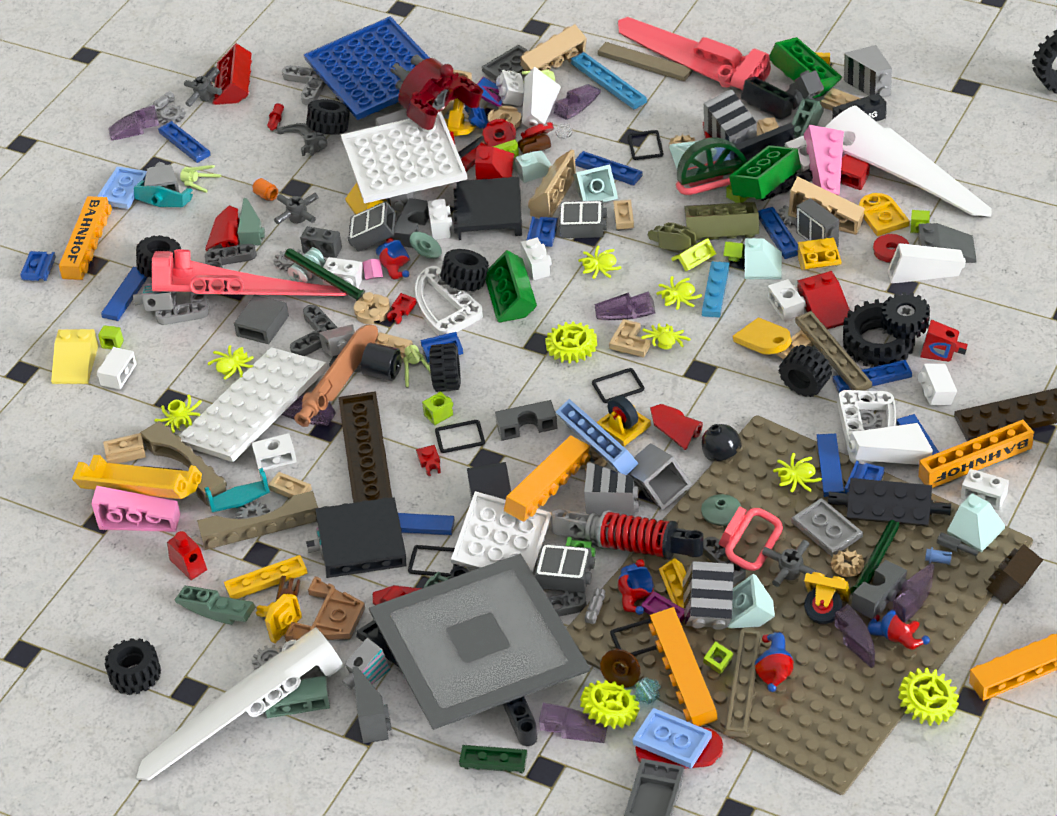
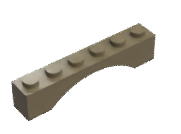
M158 421L140 432L144 446L152 454L175 459L188 468L191 465L196 466L202 474L201 482L196 490L197 497L208 507L205 487H209L212 497L226 491L227 483L222 476L219 477L211 466H207L201 456H196L189 445L186 446L178 435L175 436L169 426H165Z
M313 491L294 495L280 508L258 517L232 519L216 515L197 520L204 550L317 522L315 508H318Z

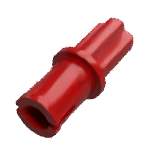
M276 103L273 111L269 114L267 128H270L271 131L277 129L278 123L282 120V112L284 111L282 104Z

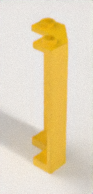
M93 455L89 466L85 462H78L72 480L83 489L95 490L96 486L148 496L183 499L196 492L198 484L201 482L202 474L194 465H191L188 471L107 463L101 455Z

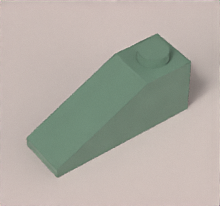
M809 98L802 99L792 121L795 127L794 136L796 138L804 136L809 125H818L824 111L819 101Z
M243 198L238 227L240 245H261L262 238H265V228L261 226V221L248 199Z
M321 676L302 680L298 688L265 711L266 717L273 718L329 709L330 702L326 677Z

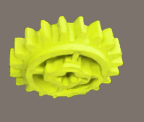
M574 321L571 324L565 322L563 326L558 324V329L551 328L552 333H547L548 338L545 339L546 350L549 351V356L554 355V360L561 358V362L568 360L569 364L574 360L578 363L579 359L585 361V356L591 357V352H595V347H597V335L594 333V329H589V325L583 327L582 322L578 325Z
M918 668L915 674L909 672L908 676L904 677L898 689L900 691L898 698L902 700L900 706L907 707L905 714L913 713L912 720L919 717L920 724L927 720L929 726H931L935 720L940 725L942 720L947 722L950 716L954 715L959 705L956 702L959 695L954 694L957 687L949 686L952 680L945 681L944 673L937 676V670L930 674L928 668L923 673Z
M597 680L596 684L589 683L588 687L585 686L580 698V707L584 708L583 713H589L588 719L594 718L596 724L602 723L605 728L607 725H610L613 729H615L616 725L620 728H624L625 724L630 726L631 722H635L640 710L638 707L639 702L635 701L637 696L630 695V689L625 690L624 685L618 686L615 681L608 683L605 680L604 683H601Z

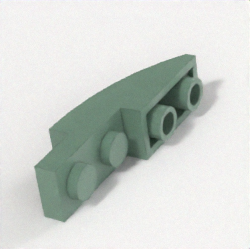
M187 585L182 588L175 598L176 603L196 614L230 625L235 620L246 622L256 608L252 601L222 597L217 590Z

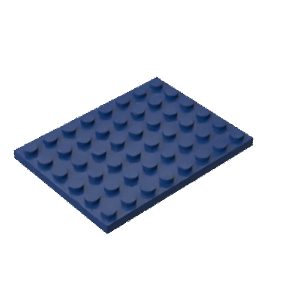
M391 16L303 54L307 63L339 100L348 107L357 120L399 102V90L395 88V85L401 79L394 73H391V68L395 70L392 67L395 63H398L406 71H411L415 67L411 64V59L414 55L418 54L424 60L430 58Z

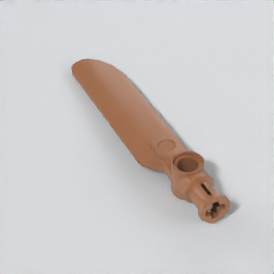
M364 325L356 330L314 390L304 394L302 409L294 417L296 423L302 427H308L311 418L316 416L320 410H325L328 406V401H333L360 364L367 344L370 342L374 343L377 340L378 329L376 325Z

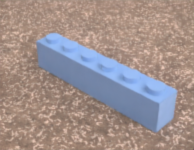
M570 399L556 411L558 416L572 431L590 445L593 450L619 473L627 475L639 464L626 448Z

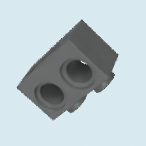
M307 226L300 237L304 254L314 247L322 253L323 257L337 258L342 249L339 231Z

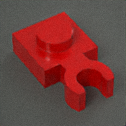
M400 293L391 305L392 311L387 314L388 321L391 322L396 317L394 319L396 324H400L402 316H408L417 304L416 298Z
M435 444L416 449L422 468H426L428 476H431L430 471L432 469L437 470L438 474L441 473L440 457Z

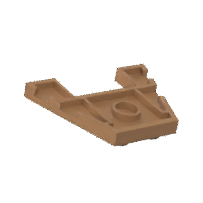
M315 576L308 588V593L311 596L325 598L312 626L292 622L285 634V640L287 642L298 640L315 627L327 640L351 639L365 610V603L346 592L342 593L336 590L335 586L330 583L325 584L321 578Z

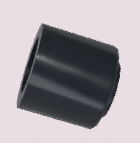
M372 342L368 343L361 360L362 374L393 381L401 368L402 357L400 349Z

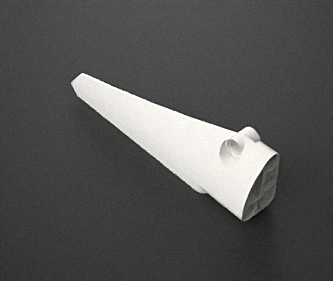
M857 106L846 109L826 125L825 128L844 131L842 157L848 154L874 165L943 199L972 216L982 215L991 217V208L895 131L889 127H882Z
M316 627L298 640L286 642L280 653L218 697L142 759L136 778L139 780H151L245 711L252 717L259 716L298 688L301 682L300 677L316 665L321 672L323 671L325 676L331 677L345 667L327 639Z

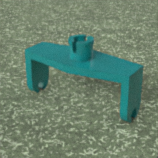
M145 180L140 181L134 186V199L157 207H184L191 201L193 194H190L193 191L191 188H186L182 193L161 186H144Z
M263 468L258 469L261 481L233 487L215 497H212L209 487H205L207 502L212 513L231 508L238 509L241 506L244 508L245 504L270 493Z

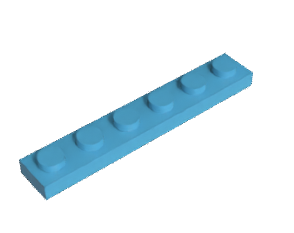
M585 52L571 59L573 66L635 110L647 103L646 96Z

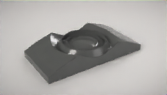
M641 759L624 816H672L675 803L680 794L685 767Z

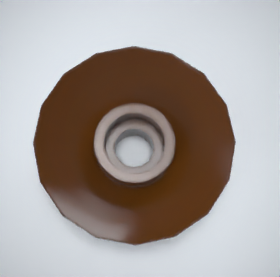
M613 649L608 651L601 659V672L609 683L615 681L616 685H624V688H628L638 682L641 675L640 665L631 653L622 649Z

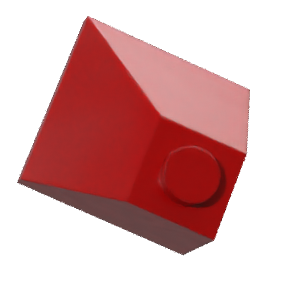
M477 146L475 158L476 180L512 177L515 154L496 147Z

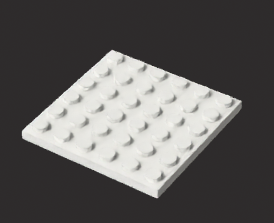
M438 112L434 128L431 130L423 129L411 119L341 134V140L364 203L467 179V173L441 112Z

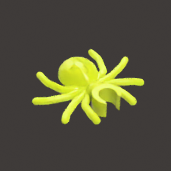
M600 246L596 247L594 256L583 251V254L588 257L581 258L578 261L583 263V274L595 270L592 276L593 279L597 276L599 270L605 276L611 278V275L606 273L607 271L621 269V266L612 267L616 263V257L610 252H614V249L606 250L600 253L599 256L598 250Z
M671 276V288L664 284H658L659 287H663L666 290L659 291L656 295L662 294V299L665 298V306H669L677 300L676 310L679 309L680 302L694 307L695 305L689 303L688 300L702 297V294L691 296L695 292V288L691 283L686 282L690 278L682 279L674 287V277Z
M659 323L657 330L652 325L653 331L645 328L642 329V331L649 334L641 336V339L653 337V346H656L655 341L658 339V347L662 349H671L673 344H675V340L681 347H684L680 339L691 340L688 337L679 335L684 330L673 332V327L667 323L666 327L660 326Z
M231 345L228 346V355L219 351H213V354L223 357L208 362V365L217 362L216 370L226 375L223 377L224 380L235 373L236 367L240 377H243L240 366L246 368L254 367L253 365L244 364L253 360V356L248 358L247 352L244 353L243 347L235 350L232 355Z
M189 394L187 395V407L183 401L173 400L168 405L170 414L165 411L164 405L161 406L162 412L168 418L154 419V421H168L165 426L171 424L172 433H175L174 425L181 431L180 426L182 424L186 428H188V425H192L189 416L201 415L191 411L198 407L202 401L199 400L190 408L191 396Z
M792 453L791 467L784 461L777 460L778 463L785 467L773 469V472H778V477H781L779 486H786L793 482L790 492L795 490L797 482L804 489L811 492V488L804 483L822 481V478L810 479L816 470L811 463L805 461L812 460V457L803 458L794 466L795 453Z

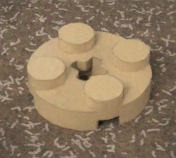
M500 106L499 110L494 111L493 109L488 114V123L494 119H505L509 123L511 122L515 129L522 123L521 113L517 112V108L512 106Z
M371 292L364 293L363 297L354 304L356 318L364 324H374V321L378 320L382 322L387 319V314L390 312L389 299Z

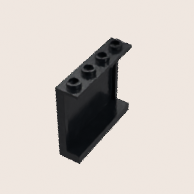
M788 123L738 143L735 146L742 152L748 162L767 146L785 147L786 142L796 139L794 136L795 127L792 123ZM731 150L730 159L738 158L737 154ZM808 169L801 173L796 171L794 175L787 178L784 183H781L775 190L768 193L761 201L771 199L778 194L791 190L797 176L808 182L812 181V170Z
M519 177L457 182V188L453 189L454 199H457L454 200V210H457L454 211V222H457L454 223V233H458L459 240H461V232L508 228L515 229V236H522Z
M395 497L315 508L326 578L407 566Z

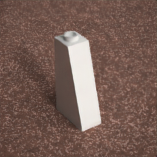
M536 67L524 78L522 124L528 128L546 123L561 88L560 85Z
M899 243L887 272L891 283L953 277L960 275L961 270L965 267L966 260L961 250Z
M918 423L852 432L851 438L848 441V450L852 452L855 460L919 465V460L932 456L933 452Z

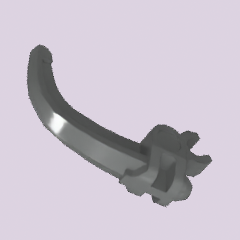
M295 123L277 128L278 134L298 131L304 135L305 145L301 148L302 156H305L307 152L310 153V156H313L315 152L327 147V139L324 134L311 130L305 123Z

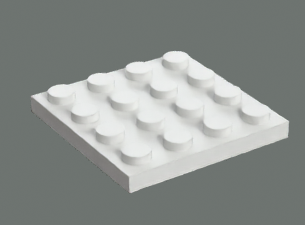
M475 491L454 549L451 563L476 570L521 554L533 573L551 520V513L537 509L534 516H530L525 522H522L504 511L506 500Z

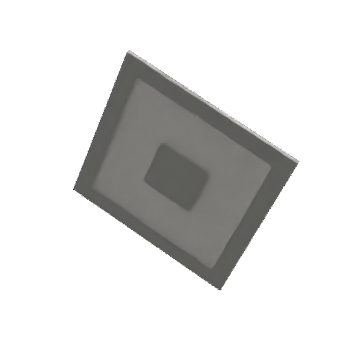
M521 554L369 607L370 614L432 730L591 671V668Z

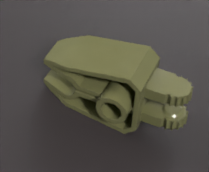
M673 222L665 223L664 226H656L654 230H650L647 233L648 238L658 242L659 248L682 251L696 244V234L689 227Z

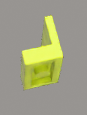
M707 238L692 245L691 248L678 253L671 259L672 261L679 259L684 270L688 271L716 255V252Z

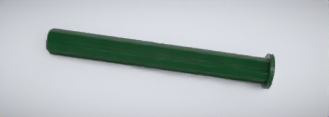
M288 248L284 256L355 298L356 301L363 297L364 289H358L293 249Z
M890 520L855 586L850 588L852 596L853 592L863 582L868 584L871 582L875 570L879 567L899 529L898 521Z

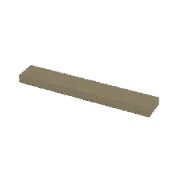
M605 42L598 50L599 56L684 82L693 72L682 64L609 42Z
M812 311L795 318V323L820 353L828 359L830 365L851 390L865 391L872 388V382Z
M740 631L725 736L747 738L757 673L755 661L759 657L762 639L761 631Z

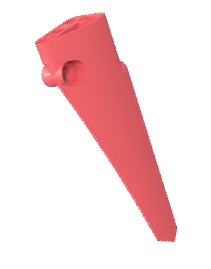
M630 17L618 20L619 33L678 64H682L695 72L720 82L722 87L732 86L743 90L745 80L755 76L765 81L770 73L771 64L769 54L766 52L752 49L744 57L738 49L706 37H702L699 42Z
M185 249L174 250V258L172 251H155L152 257V291L248 295H348L334 286L259 276L191 261L190 250Z

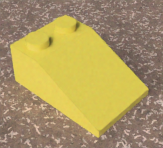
M58 329L54 345L52 384H88L99 346L94 329Z

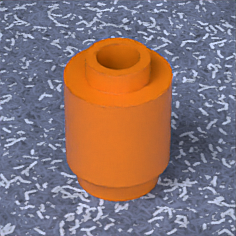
M259 178L253 183L254 194L271 201L277 197L278 189L274 184L263 178Z

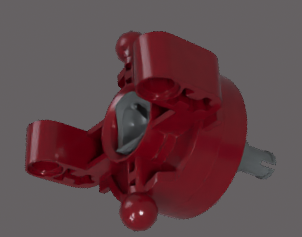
M416 54L411 59V64L415 66L411 71H406L398 63L392 66L395 70L391 68V73H394L401 79L395 85V88L399 90V104L407 110V116L423 129H433L438 112H441L449 102L455 99H459L470 108L479 107L483 89L469 78L458 76V73L454 74L453 67L450 64L443 65L435 58L424 60Z

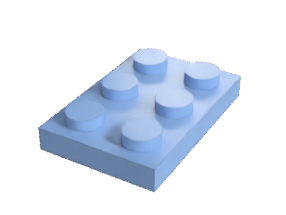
M117 166L97 197H107L112 207L129 209L134 201V186L140 181L145 180L147 171Z
M653 708L634 736L633 745L692 769L712 735L711 731Z

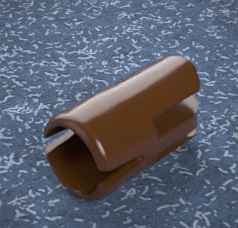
M547 132L519 140L517 143L522 154L551 148V141L549 135H546Z
M282 575L276 601L283 594H293L297 597L300 580H297L293 591L294 578L290 577L286 588H284L286 576Z

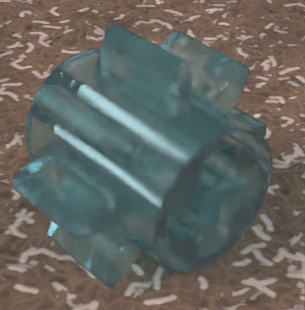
M646 677L635 685L637 692L634 695L639 702L642 701L650 704L660 697L658 690L661 686L656 679L650 680Z

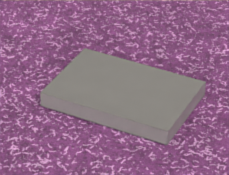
M822 498L791 518L792 524L832 557L839 550H844L863 537V532Z

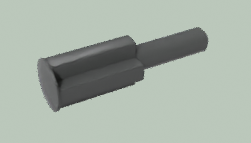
M943 532L938 536L937 544L956 552L960 549L974 556H977L979 553L978 550L961 544L960 539Z

